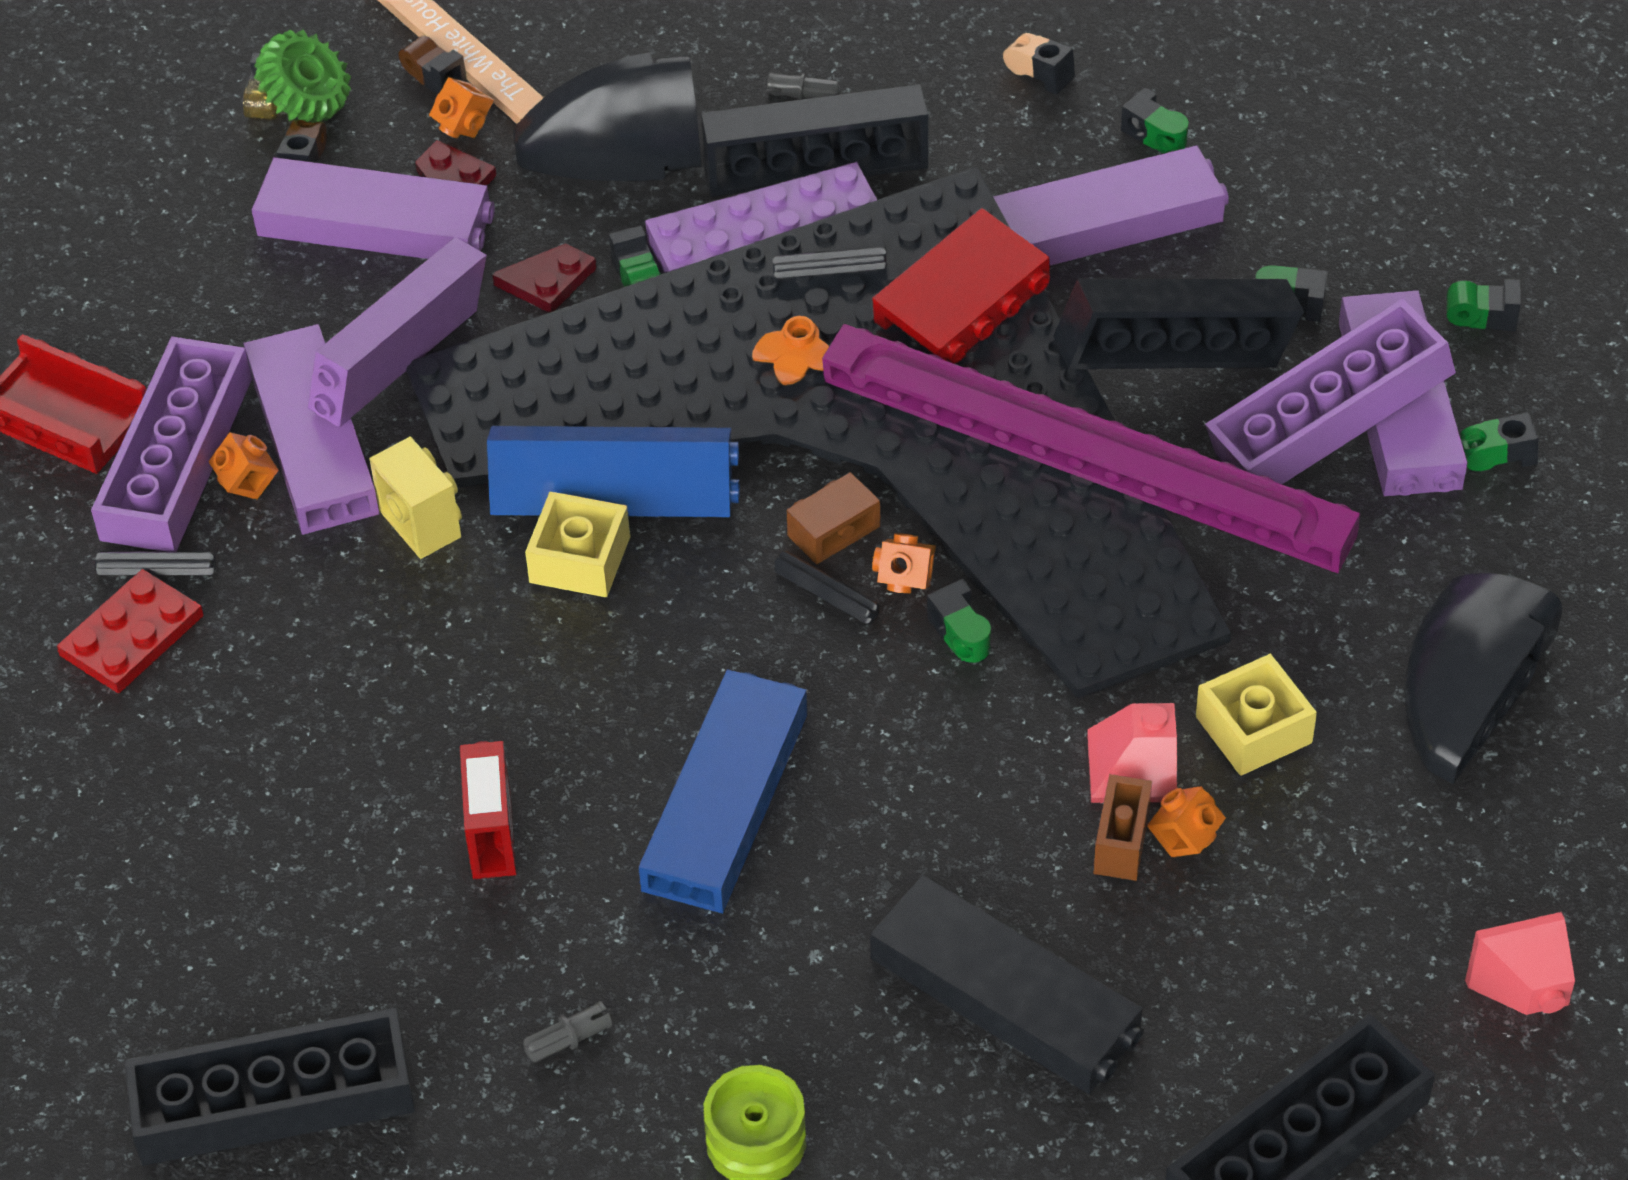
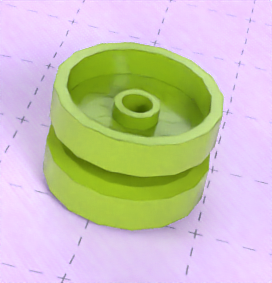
M763 1065L741 1066L723 1074L710 1087L703 1103L707 1154L715 1169L729 1180H780L787 1177L800 1164L806 1149L804 1099L795 1081L780 1070Z

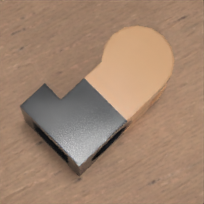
M1024 33L1003 52L1004 62L1013 73L1017 75L1026 74L1045 82V90L1056 95L1075 78L1073 48L1042 36Z

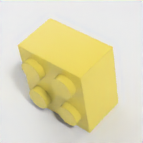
M410 436L369 458L379 511L420 559L461 538L459 520L462 519V514L455 500V494L458 493L457 485L447 471L441 472L436 465L433 455L426 447L421 449Z
M549 492L525 551L529 583L608 597L630 539L627 506Z
M1271 653L1198 686L1195 717L1240 776L1313 743L1317 712Z

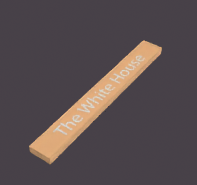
M378 0L418 37L428 36L438 47L447 53L455 50L463 55L466 79L476 88L494 99L493 103L516 124L544 98L433 0Z

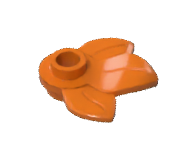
M795 316L786 321L781 331L770 332L760 338L754 347L752 359L758 362L774 363V372L777 380L783 385H790L799 382L806 375L809 368L819 371L823 370L822 357L829 348V345L820 339L819 329L811 319L805 316Z

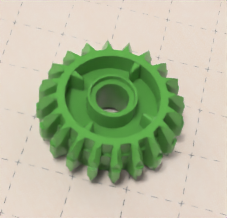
M291 29L283 34L279 33L263 46L254 65L257 68L254 79L261 82L258 91L268 95L265 103H274L277 106L276 114L284 111L287 113L289 121L296 117L299 120L311 121L313 123L322 122L323 120L327 121L345 105L346 98L351 90L348 85L351 76L344 72L348 63L338 60L340 51L332 52L328 48L329 41L325 43L319 42L317 33L310 37L307 36L304 30L296 34Z

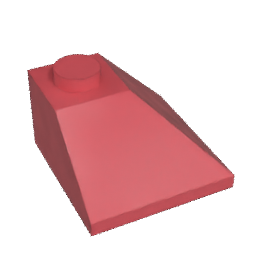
M1174 703L1130 704L1088 729L1091 803H1104L1109 774L1152 781L1151 802H1161L1167 793L1177 788V732Z
M1562 912L1476 931L1465 978L1468 988L1525 1015L1538 1012L1553 1013L1564 1006H1568L1575 984L1566 923Z

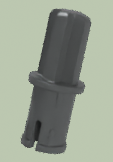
M770 72L768 76L767 88L770 89H767V95L786 96L803 100L834 96L840 93V85L837 81L807 78L805 73H802L801 76H792Z
M599 1001L595 1005L568 1018L564 1015L558 1017V1023L523 1040L527 1056L532 1062H538L567 1047H570L572 1050L578 1048V1042L600 1031L611 1028L612 1020L609 1013L602 1016V1012L606 1010V1007Z

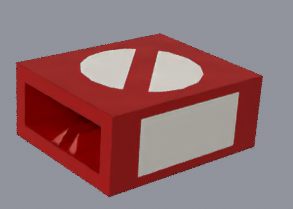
M481 741L475 744L460 745L464 830L473 879L516 875L511 790L503 741Z

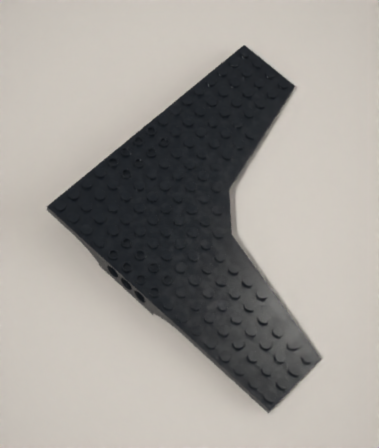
M977 166L414 359L406 368L407 375L444 467L453 477L457 488L489 483L487 438L491 426L731 428V442H739V448H742V443L760 440L762 445L777 443L790 447L791 444L812 450L815 456L839 464L844 460L864 467V472L877 475L886 485L889 484L897 492L898 499L907 509L911 508L921 519L923 527L931 535L934 534L942 542L945 551L976 586L996 602V608L1006 619L1010 618L1021 630L1022 637L1030 646H1035L1041 652L1048 666L1077 698L1227 644L1231 640V632L1163 508L825 382L824 370L819 371L809 368L806 375L799 382L783 385L775 376L774 363L758 362L752 359L754 347L760 338L767 333L781 331L786 321L795 316H805L811 319L819 329L820 339L829 346L842 325L847 324L857 329H867L874 335L890 341L902 342L909 348L925 354H933L897 325L893 324L887 330H884L874 322L872 298L981 208L1009 227ZM879 246L884 247L886 250L887 266L881 270L775 278L773 274L772 261L776 255ZM1045 291L1037 295L1034 294L1022 304L1020 310L1014 316L1003 320L995 327L987 339L978 341L967 351L964 358L955 364L961 367L973 368L980 374L999 381H1008L1016 387L1034 394H1044L1053 401L1064 405L1082 408L1089 414L1102 419L1115 421L1088 370H1068L1053 338L1060 318Z

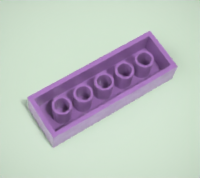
M855 162L645 220L647 245L661 275L874 202L877 198L858 163Z
M1402 298L1207 422L1205 426L1214 452L1222 462H1229L1238 469L1257 476H1267L1276 483L1284 484L1454 375L1456 372L1449 344Z
M171 337L91 509L100 541L164 552L177 551L213 468L208 461L228 435L252 381L245 348Z

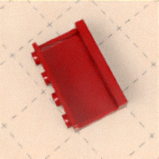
M981 208L872 298L874 322L884 330H887L893 324L897 325L933 354L947 362L956 364L964 358L967 351L978 341L987 339L995 327L1003 320L1014 316L1020 310L1022 304L1034 294H1040L1045 290L1050 281L1049 256Z
M22 334L17 339L20 350L19 356L0 375V432L98 474L119 450L145 395L146 387L135 379H128L113 373L105 366L94 365L81 359L74 353H66L50 346L43 340H35Z

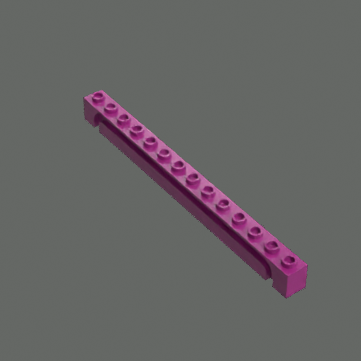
M843 324L822 357L824 379L829 384L1337 574L1341 570L1358 536L1360 513L1351 510L1343 504L1325 501L1305 490H1295L1276 483L1267 476H1257L1238 469L1229 462H1219L1208 458L1191 448L1178 447L1163 441L1155 435L1143 434L1127 428L1117 421H1108L1091 415L1082 408L1070 407L1053 401L1044 394H1034L1018 388L1008 381H999L980 374L973 368L961 367L947 362L935 354H925L909 348L902 342L890 341L874 335L867 329H857Z

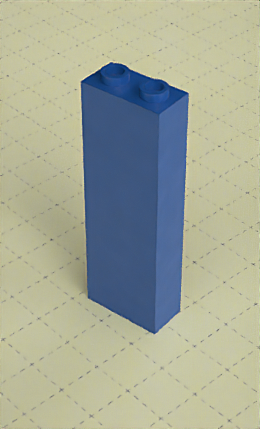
M491 426L487 438L490 515L540 516L549 492L626 505L628 516L730 517L732 503H739V479H732V466L739 465V442H731V428Z
M726 670L639 865L641 892L723 914L807 717L806 689L798 688L790 683H779L759 678L751 673Z

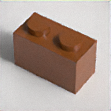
M851 472L838 480L829 482L824 488L806 499L798 500L792 507L786 510L788 537L816 565L880 527V500Z
M1109 774L1095 844L1094 874L1137 881L1150 812L1152 781Z

